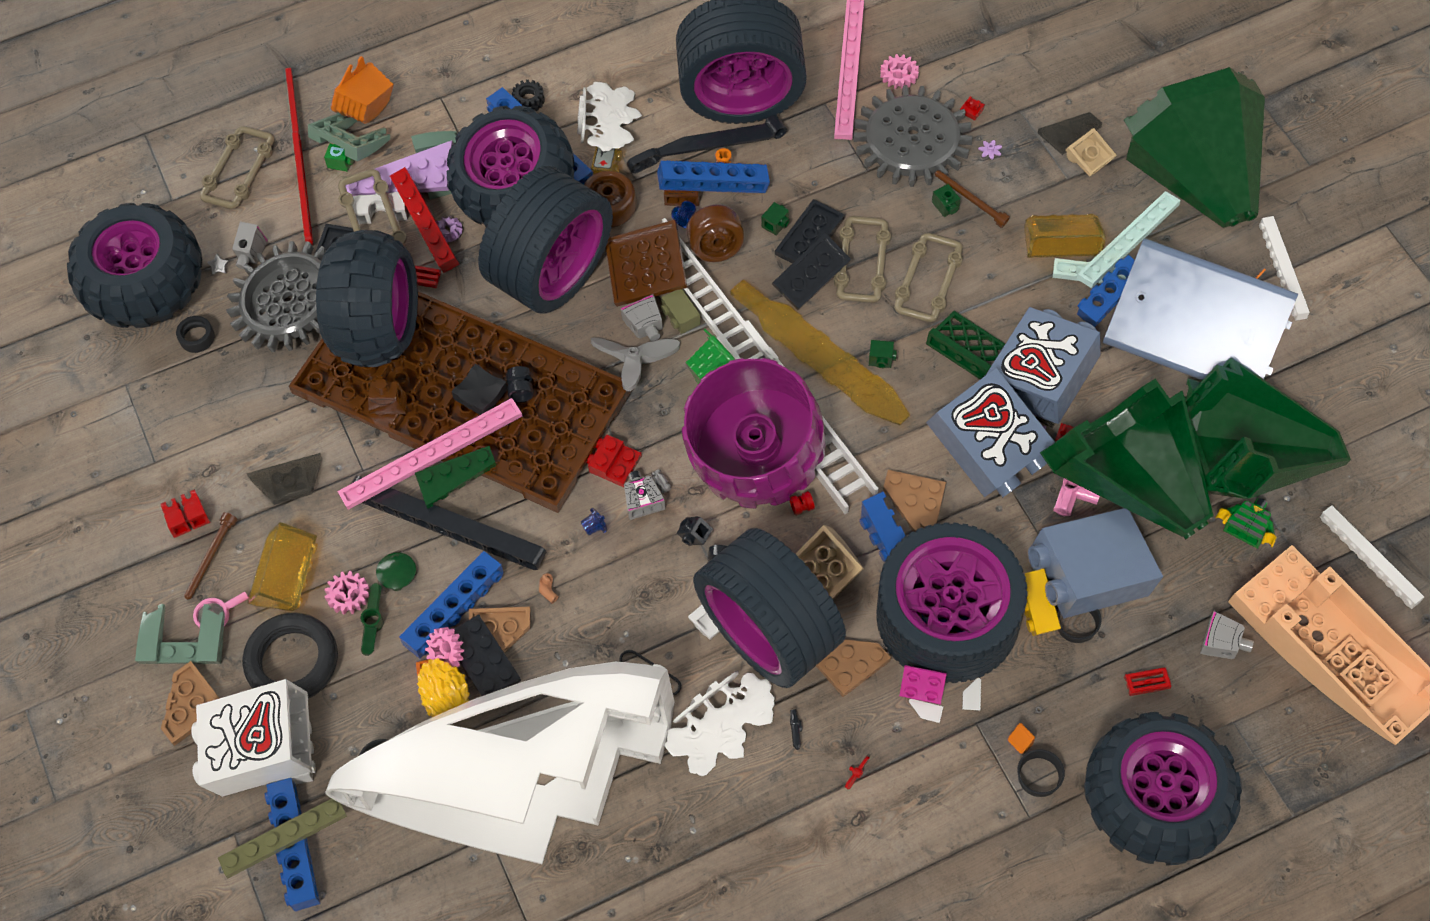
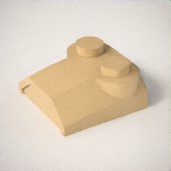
M1094 128L1066 149L1068 160L1072 163H1077L1089 176L1095 174L1117 156Z

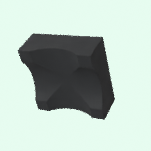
M474 364L466 378L452 390L454 400L481 415L491 410L508 389L506 381L489 374L482 367Z

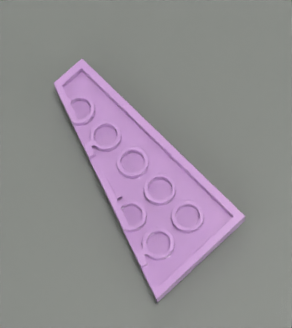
M451 140L375 169L379 171L382 180L387 182L389 186L388 193L398 192L390 175L404 167L411 174L420 193L448 191L446 171L449 168L447 166L449 149L454 143ZM371 176L346 185L347 192L351 193L352 196L376 194L373 189L374 177Z

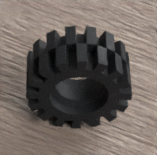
M528 79L525 83L523 80L520 81V85L518 83L515 84L516 87L512 89V96L522 106L535 109L536 112L539 110L538 107H543L542 104H544L545 98L540 83L537 82L535 84V80L529 82ZM526 94L535 95L530 99L522 98Z

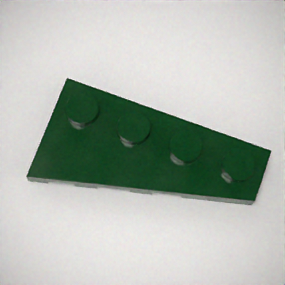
M490 446L415 472V476L426 507L429 509L434 506L433 503L440 499H445L455 489L462 488L466 485V482L473 478H478L497 465Z

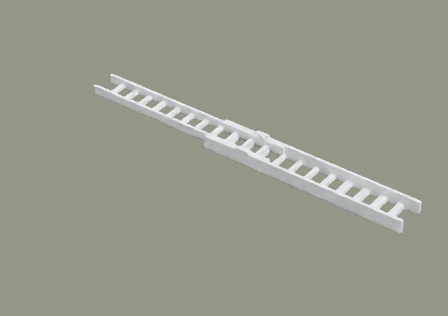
M665 218L662 219V223L668 222ZM679 237L681 251L689 259L683 262L684 269L694 265L699 272L686 279L687 286L701 278H704L709 285L694 294L688 288L682 290L716 335L717 339L735 359H740V353L756 346L760 352L748 359L767 358L777 361L779 365L783 366L771 347L766 344L749 320H743ZM714 291L719 299L702 308L697 299ZM724 304L729 312L712 320L707 312ZM734 317L739 325L722 334L717 325ZM744 330L749 339L732 347L727 339ZM823 417L824 432L826 433L825 443L828 445L832 442L837 450L823 458L822 462L815 469V475L843 513L847 514L849 506L843 498L865 485L874 496L878 494V487ZM841 457H844L849 463L827 477L821 470ZM855 471L859 476V479L839 491L832 485L834 482Z

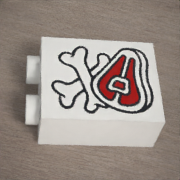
M284 679L196 705L197 722L193 723L191 732L195 743L198 745V761L193 765V776L199 786L223 797L312 771L307 691Z

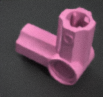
M1063 479L1054 511L1064 517L1070 516L1076 498L1097 505L1100 496Z

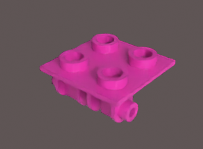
M905 665L899 696L941 705L946 673Z

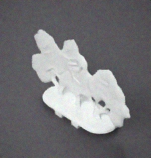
M594 82L593 85L587 87V91L592 94L593 98L586 100V88L583 87V96H580L577 129V134H581V143L584 142L586 129L593 133V136L587 140L588 144L597 146L602 151H610L612 148L619 149L625 144L632 142L634 138L630 132L620 127L622 123L629 124L633 119L642 116L637 109L627 106L628 103L634 100V91L624 86L612 90L607 83ZM586 103L596 106L592 113L586 112ZM595 116L598 122L593 126L586 125L585 117ZM594 128L603 131V134L597 133V130H594Z
M736 671L718 684L717 681L712 683L704 696H701L699 693L692 699L690 706L673 720L674 723H677L686 717L688 722L684 728L668 730L667 742L664 744L666 749L672 756L688 755L689 772L697 773L700 776L707 775L716 766L718 752L723 753L729 759L744 758L742 743L745 742L746 732L742 729V725L744 723H751L752 725L761 726L770 724L773 720L772 708L775 698L770 693L772 685L767 679L760 680L755 674L746 673L741 679L740 687L730 688L728 684L739 674ZM746 687L747 691H742L741 688ZM721 690L727 695L726 703L721 708H714L708 699ZM739 692L745 695V698L742 700L736 699L732 696V693L736 695ZM729 698L733 699L732 704L729 703ZM704 703L708 708L704 717L701 720L693 717L691 712ZM692 725H694L696 731L691 730Z

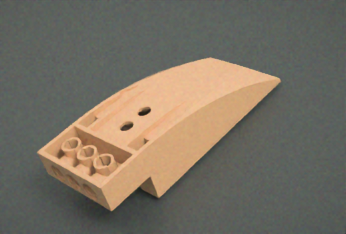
M1293 545L1239 589L1228 601L1268 644L1309 682L1357 720L1394 745L1399 743L1430 714V667L1331 567H1328L1320 574ZM1300 615L1307 617L1308 625L1301 626L1299 624L1301 621ZM1320 631L1323 634V640H1314L1312 632Z

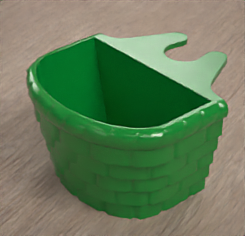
M704 329V332L708 335V341L685 362L698 384L701 382L700 379L708 372L714 371L728 364L729 361L735 360L723 344L706 329Z

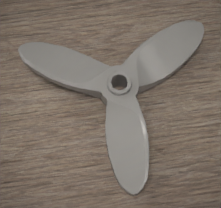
M591 338V344L595 348L624 362L621 380L623 389L626 391H631L637 386L641 376L642 364L656 362L671 356L680 348V342L676 339H661L647 342L638 347H624L602 338Z

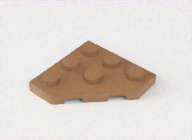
M888 470L883 490L894 502V506L901 516L906 519L910 529L916 532L919 528L937 524L946 482Z
M530 607L469 609V620L479 614L504 653L531 628Z
M844 640L816 667L844 697L889 663L891 657L878 643Z
M191 661L173 673L171 693L168 695L165 708L166 714L164 720H162L161 730L174 746L192 734V725L194 722H197L196 705L220 699Z

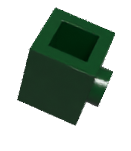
M949 184L933 191L932 203L943 217L953 215L959 210L961 199Z
M775 202L761 216V227L776 236L790 222L789 210Z
M871 340L868 366L882 369L891 368L892 361H896L897 350L893 349L894 342Z

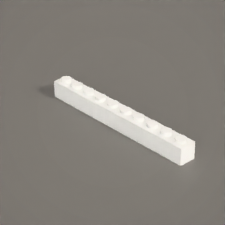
M1274 216L1262 218L1259 228L1262 230L1263 238L1266 240V247L1270 251V257L1273 259L1274 268H1276L1277 276L1280 278L1281 287L1298 293L1291 314L1294 316L1295 321L1307 319L1310 312Z
M1332 505L1323 511L1320 516L1322 522L1327 524L1331 531L1336 533L1340 540L1345 542L1349 549L1354 551L1358 558L1363 560L1367 567L1372 569L1377 577L1382 579L1386 586L1391 588L1395 595L1404 601L1406 606L1412 609L1423 600L1424 596Z

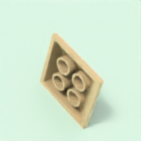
M823 525L796 553L798 558L816 575L832 599L864 569L846 542L832 527Z

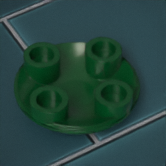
M399 552L386 555L381 559L376 568V576L380 584L393 591L402 590L403 587L412 582L417 574L414 560L409 555Z

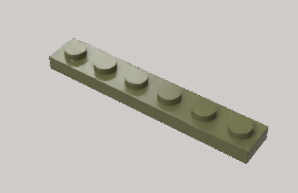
M331 798L218 857L219 863L228 879L347 817V814L342 804Z

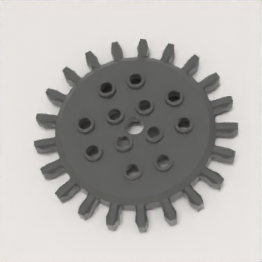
M904 85L902 96L895 97L891 89H887L886 99L888 101L884 103L876 96H873L872 105L876 108L874 111L865 106L861 108V115L869 120H855V128L866 130V132H854L853 142H866V144L856 147V154L859 156L870 153L871 156L865 159L864 166L868 168L877 162L880 165L877 169L878 178L882 177L888 170L893 173L892 184L896 185L900 175L909 176L908 182L910 187H914L916 176H924L926 184L931 185V174L937 170L948 176V171L945 168L947 164L957 171L960 169L961 162L954 158L955 155L965 159L968 158L969 150L960 147L959 144L972 145L973 136L960 135V133L971 131L972 124L971 122L958 124L959 120L965 118V110L962 109L955 113L950 111L954 107L955 99L951 98L943 105L939 102L941 91L937 90L933 97L929 98L925 97L924 86H920L918 95H909V89L907 85ZM910 130H915V131H917L918 133H917V134H910L909 131H910Z
M294 241L289 242L287 253H282L277 245H273V257L266 259L259 252L256 254L258 261L261 263L255 269L247 264L243 266L249 275L247 279H233L235 285L241 288L240 293H228L227 295L231 302H239V305L228 308L226 311L231 318L241 315L240 318L230 323L235 331L248 325L239 334L244 342L249 340L254 334H257L252 341L256 349L259 350L265 339H268L267 347L271 352L276 351L278 341H284L286 348L291 351L293 350L294 338L300 337L308 345L310 341L307 333L314 328L320 333L317 320L315 288L317 287L320 263L326 252L323 246L313 256L311 253L314 247L307 241L302 252H297L298 248ZM288 296H293L290 301L285 302Z

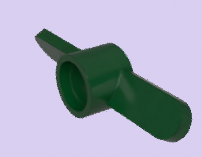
M378 583L371 585L367 609L362 612L360 617L364 626L361 652L365 656L373 653L376 632L380 631L384 624L379 612L382 587ZM372 616L379 617L376 623L366 624L368 618Z

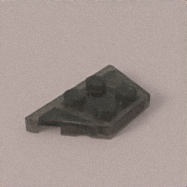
M318 453L249 472L247 476L273 505L313 493L322 463V455Z

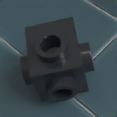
M686 517L680 523V528L676 534L688 546L704 545L713 528L701 517Z

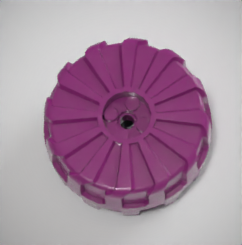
M740 358L729 361L728 364L708 372L700 379L701 382L697 385L692 395L688 396L684 406L685 416L682 437L688 458L695 472L717 497L722 500L728 498L736 501L743 508L756 509L757 505L771 504L773 506L783 504L789 501L790 495L797 490H804L810 485L816 476L815 469L822 462L825 455L824 422L816 399L799 374L795 371L791 372L782 365H779L777 361L771 359ZM760 435L758 439L752 440L754 436Z

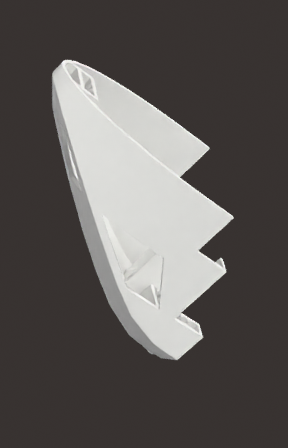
M616 661L565 669L481 696L425 720L349 761L332 775L325 793L335 801L352 809L411 830L493 853L543 864L557 816L599 825L620 755L661 764L665 750L664 744L667 742L668 730L671 729L675 703L668 670L658 664L651 666ZM539 694L574 701L477 731L450 725L477 714ZM540 773L557 777L545 786L537 784Z

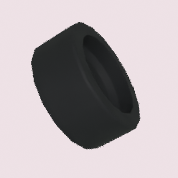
M202 316L187 317L180 322L176 329V337L184 350L191 353H198L208 349L215 338L210 322ZM196 327L206 329L205 335L199 340H185V335L189 330Z

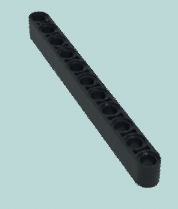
M356 475L353 478L351 484L362 479L363 477ZM388 488L362 502V504L531 570L539 569L547 553L543 547L439 506L434 505L427 509L425 501L392 488Z

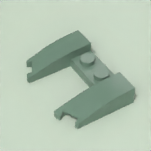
M340 113L308 124V138L319 143L325 141L340 146V148L345 149V156L355 161H360L380 149L390 140V134L384 135L386 134V128L383 127L357 137L345 130L358 120L351 117L344 118Z
M437 131L411 136L415 152L419 153L451 140L456 144L455 137L457 132ZM450 190L427 192L430 200L452 194Z
M204 604L198 642H162L165 605H158V610L149 614L143 612L137 640L136 662L139 664H187L191 661L193 664H221L225 613L221 612L218 615L210 611V605Z

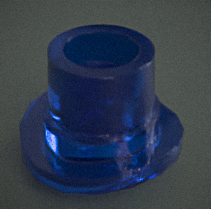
M684 201L680 206L673 208L671 216L679 226L687 228L690 218L696 211V207L692 202Z
M591 508V514L581 521L584 530L589 536L600 530L603 533L607 532L604 515L601 516L597 510Z

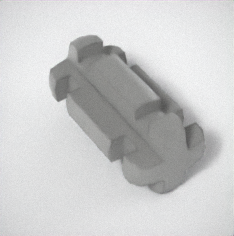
M658 469L651 474L652 479H654L658 488L662 490V493H666L671 489V485L668 484L661 470Z

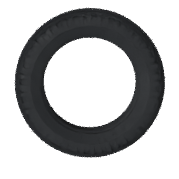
M303 613L276 615L259 625L250 635L242 658L244 675L252 689L277 682L267 677L263 671L262 662L266 649L274 640L283 635L291 633L304 634L317 643L318 658L309 674L292 683L307 691L309 699L328 684L335 672L338 661V649L335 638L329 628L313 616Z

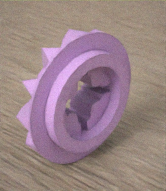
M449 216L448 218L442 217L440 221H436L447 242L456 240L462 234V224L457 218ZM446 225L450 228V233L445 229Z

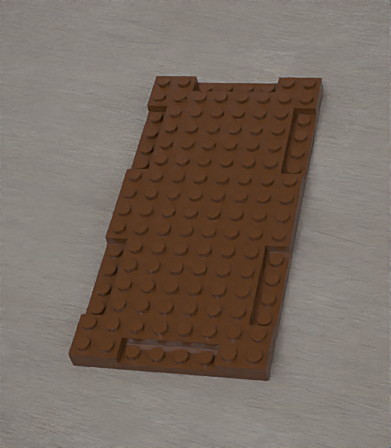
M419 291L414 335L410 345L400 357L391 359L390 363L378 367H359L341 361V357L335 356L323 339H321L289 385L291 393L323 408L325 406L388 433L389 438L418 449L479 416L476 412L454 400L452 390L466 378L474 364L479 365L489 374L506 381V384L507 370L517 366L527 367L531 370L533 397L526 402H515L522 413V417L447 456L441 461L446 462L490 446L497 466L481 476L523 494L525 499L556 513H559L576 485L577 476L596 447L598 440L602 437L611 420H615L632 390L626 391L623 389L622 380L618 376ZM378 379L398 382L408 396L406 414H369L368 397L370 382L377 381ZM508 390L494 407L509 400Z

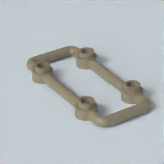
M245 126L238 127L234 134L227 135L225 139L226 148L212 173L204 176L202 179L203 189L200 192V199L228 209L237 208L242 200H246L250 196L248 188L264 159L272 156L273 151L271 147L275 140L274 136L271 133ZM242 133L267 139L266 142L258 145L257 152L259 155L243 184L236 185L234 189L235 198L232 202L208 196L209 191H214L217 188L218 183L216 179L232 150L240 147L241 142L239 138Z
M369 169L340 180L338 184L340 192L338 200L341 206L346 208L353 231H359L361 228L353 209L354 198L351 193L347 192L346 185L373 176L375 180L373 189L381 197L393 230L392 236L394 240L402 242L406 247L407 236L399 228L387 194L389 186L386 181L382 180L379 171Z
M850 216L845 220L844 227L839 232V238L842 241L841 249L847 255L849 242L854 239V230L851 228L852 223L881 226V230L876 234V242L879 244L876 276L871 280V288L874 291V295L844 293V288L849 284V277L846 274L847 265L834 276V285L837 287L836 294L841 300L875 303L880 300L881 292L886 288V280L883 277L886 245L891 241L888 223L884 219Z
M925 233L918 242L913 244V258L902 286H899L895 291L896 302L894 308L897 313L926 322H934L938 318L939 313L946 309L945 296L955 269L962 265L963 257L961 253L963 246L960 242ZM927 240L955 248L948 255L947 264L949 267L939 294L931 301V315L902 307L903 303L907 302L910 298L909 286L920 258L926 255L927 247L925 244Z

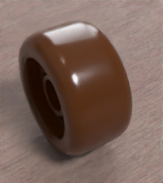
M602 171L586 180L585 186L609 201L613 215L612 228L623 225L633 216L636 210V194L634 185L628 177L616 171Z
M710 205L701 208L690 218L687 225V237L691 250L698 258L707 262H722L733 257L741 249L744 242V230L740 218L734 210L724 205Z

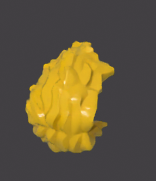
M438 658L430 659L428 663L422 664V669H420L417 685L419 687L418 692L421 695L422 706L426 708L428 716H437L468 702L470 695L468 684L465 681V675L460 673L457 667H452L448 662L440 661Z

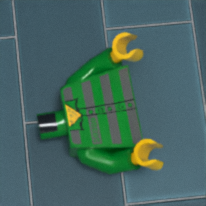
M1257 498L1254 504L1244 501L1242 505L1236 504L1227 509L1221 508L1215 516L1216 519H1222L1223 524L1226 523L1223 529L1224 532L1257 549L1260 544L1269 543L1273 548L1277 539L1273 522L1270 520L1271 513L1265 510L1267 502L1262 498Z

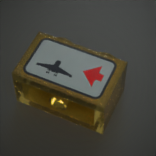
M596 146L591 166L593 175L602 171L619 172V165L617 164L622 159V150L612 148L610 151H602Z

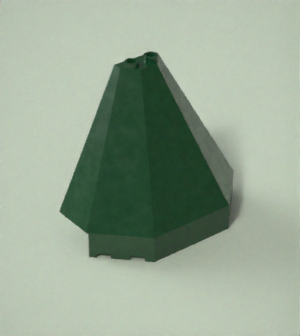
M1228 67L1171 84L1159 89L1156 92L1158 95L1151 101L1146 100L1140 105L1135 115L1127 116L1124 119L1132 134L1126 160L1222 228L1233 227L1241 222L1252 221L1257 218L1259 211L1265 97L1253 79L1250 80L1244 74L1236 73L1234 69Z
M1230 358L1223 366L1217 364L1201 382L1187 379L1188 392L1184 397L1208 493L1250 499L1345 466L1351 461L1340 431L1233 358Z
M1156 378L1139 388L1110 412L1092 423H1089L1088 420L1084 421L1053 445L1040 452L1054 474L1184 537L1185 540L1195 534L1193 529L1201 530L1209 524L1207 520L1214 516L1183 390L1169 398Z

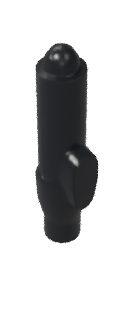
M793 709L790 710L793 747L799 750L801 747L800 732H802V723L798 718L797 710Z

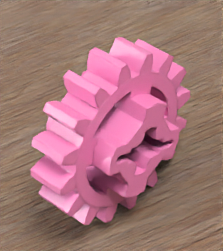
M896 54L895 58L889 56V60H884L883 65H881L880 77L883 78V83L888 82V87L894 85V89H897L898 86L902 89L904 85L910 87L911 83L915 84L916 79H918L919 66H916V61L911 62V57L906 59L904 54L902 57Z
M351 571L348 572V575L341 572V577L339 578L334 575L335 581H328L327 583L330 588H325L327 594L325 599L329 607L333 608L336 613L341 610L343 615L348 610L351 614H354L355 608L360 611V605L367 604L364 598H369L368 590L370 589L368 584H366L365 578H361L359 573L353 576Z
M449 627L434 629V633L429 634L431 639L426 640L429 645L428 648H425V651L429 652L427 659L433 660L438 658L440 661L448 662L452 667H460L458 661L463 660L460 654L464 652V649L460 648L463 641H458L460 635L454 634V629H449Z

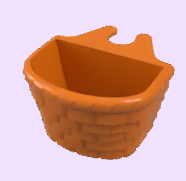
M360 56L355 70L351 72L353 65L350 64L340 84L335 88L331 110L367 124L376 118L386 107L394 84L373 63L368 62L365 64L364 58Z

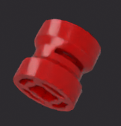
M809 491L802 493L801 496L795 495L790 497V505L795 516L802 514L805 510L811 511L815 509L814 501Z

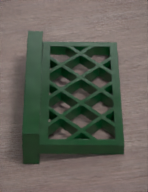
M953 311L936 329L932 328L928 333L926 341L928 346L980 380L986 376L991 368V365L986 361H995L998 357L997 350H1002L1005 346V343L956 311ZM956 319L961 325H951V321ZM953 330H962L963 335L954 336ZM966 330H973L976 332V335H967ZM940 331H949L950 336H946ZM968 340H978L979 346H969ZM981 340H988L992 345H982ZM955 341H965V346H961ZM993 350L994 356H985L984 351ZM971 351H980L981 356H976Z

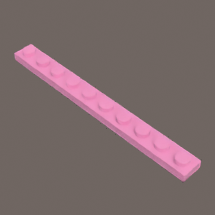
M847 0L834 139L852 140L864 0Z
M511 398L337 492L349 510L414 475L415 472L433 465L522 417V413Z

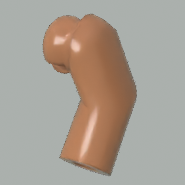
M545 573L539 581V592L553 604L559 596L552 591L553 576Z

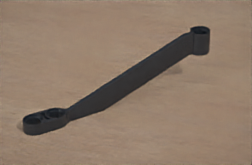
M772 115L766 119L765 123L679 138L662 147L651 148L633 156L627 161L626 165L631 173L636 174L657 164L662 157L764 141L773 137L779 139L786 134L787 128L777 115Z

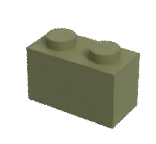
M675 290L661 297V310L663 314L669 316L672 327L678 329L680 334L701 325L699 312L683 290Z

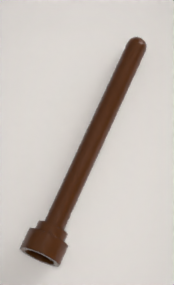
M940 170L935 172V176L945 184H949L952 189L993 217L997 226L1003 228L1010 219L1008 214L997 212Z
M223 512L220 518L221 526L184 594L185 599L190 600L193 597L227 530L235 526L238 519L232 514Z

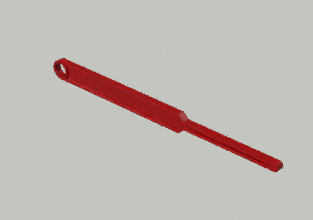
M285 68L305 242H310L314 246L293 74L291 68Z

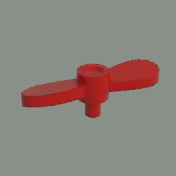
M869 756L864 758L859 767L854 768L850 766L849 770L852 771L853 775L847 781L846 789H851L856 779L862 776L864 772L862 769L870 759Z

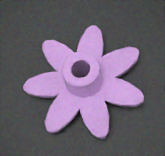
M995 140L991 141V143L983 141L985 147L978 148L983 152L982 157H986L989 154L990 159L993 160L994 155L1001 156L998 150L1002 146H995Z

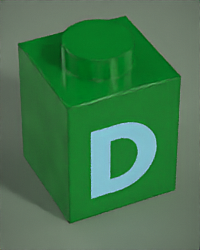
M329 143L324 156L327 168L348 172L354 160L345 156V149L340 148L336 144Z

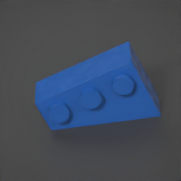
M884 491L862 501L861 519H859L864 530L867 529L869 532L871 543L874 546L877 545L880 550L879 555L883 562H885L891 550L895 548V545L906 536L902 527H898L892 517L895 514L893 509L888 510L884 502V498H886Z

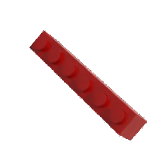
M404 167L391 174L390 178L442 272L445 273L460 265L407 168Z

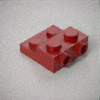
M606 434L604 439L600 438L598 440L595 454L591 453L587 459L589 473L624 487V484L629 480V474L634 471L640 461L642 453L625 446L624 441Z

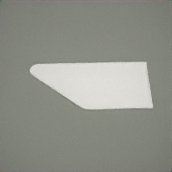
M977 678L963 691L962 709L980 711V678Z
M915 699L909 700V703L920 718L940 723L943 706Z

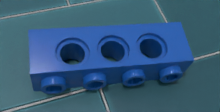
M1128 255L1124 260L1122 258L1119 259L1114 266L1115 270L1112 273L1110 271L1107 272L1102 279L1101 285H1095L1090 291L1091 295L1088 299L1083 298L1077 306L1079 308L1077 315L1085 322L1096 327L1118 304L1135 261L1131 256ZM1118 275H1124L1126 279L1121 280L1118 278ZM1111 288L1114 290V293H1108L1105 289ZM1098 301L1102 306H1095L1093 302Z

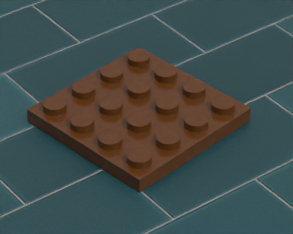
M675 220L613 236L608 239L606 252L616 307L639 301L650 295L655 297L688 288L678 227Z

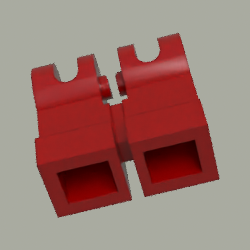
M195 489L190 491L191 497L189 499L186 498L185 494L180 495L181 503L185 506L183 511L180 509L181 505L177 502L176 498L171 499L172 506L168 507L166 502L160 504L168 529L174 538L191 531L188 523L191 524L193 529L211 523Z

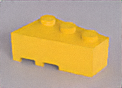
M1041 569L1024 573L1026 577L1025 582H1027V603L1024 614L1027 619L1028 631L1032 633V636L1061 629L1055 606L1051 605L1046 597L1045 585L1048 580L1045 570Z

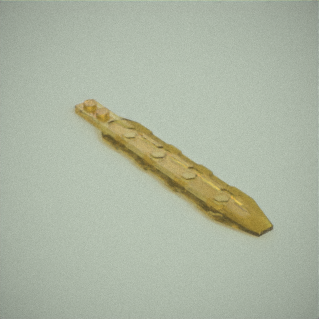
M744 279L730 290L731 296L758 316L763 331L776 341H780L795 353L794 355L803 363H807L822 375L823 379L839 388L866 413L897 425H901L910 417L893 387L879 376L868 371L851 354L844 352L835 345L822 331L816 330L802 319V316L789 305L770 301Z

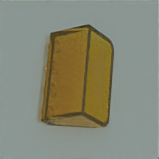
M1094 214L1033 215L1027 218L1024 224L1027 258L1097 256L1103 250L1106 240L1105 231L1100 219Z
M279 522L269 532L265 540L249 594L248 604L286 611L299 609L303 599L300 597L301 592L305 589L308 579H305L306 574L311 570L313 561L310 560L318 546V543H315L317 535Z

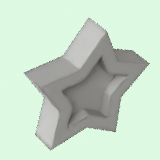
M216 254L214 260L207 263L212 267V274H215L217 272L226 273L225 266L229 261L222 260Z

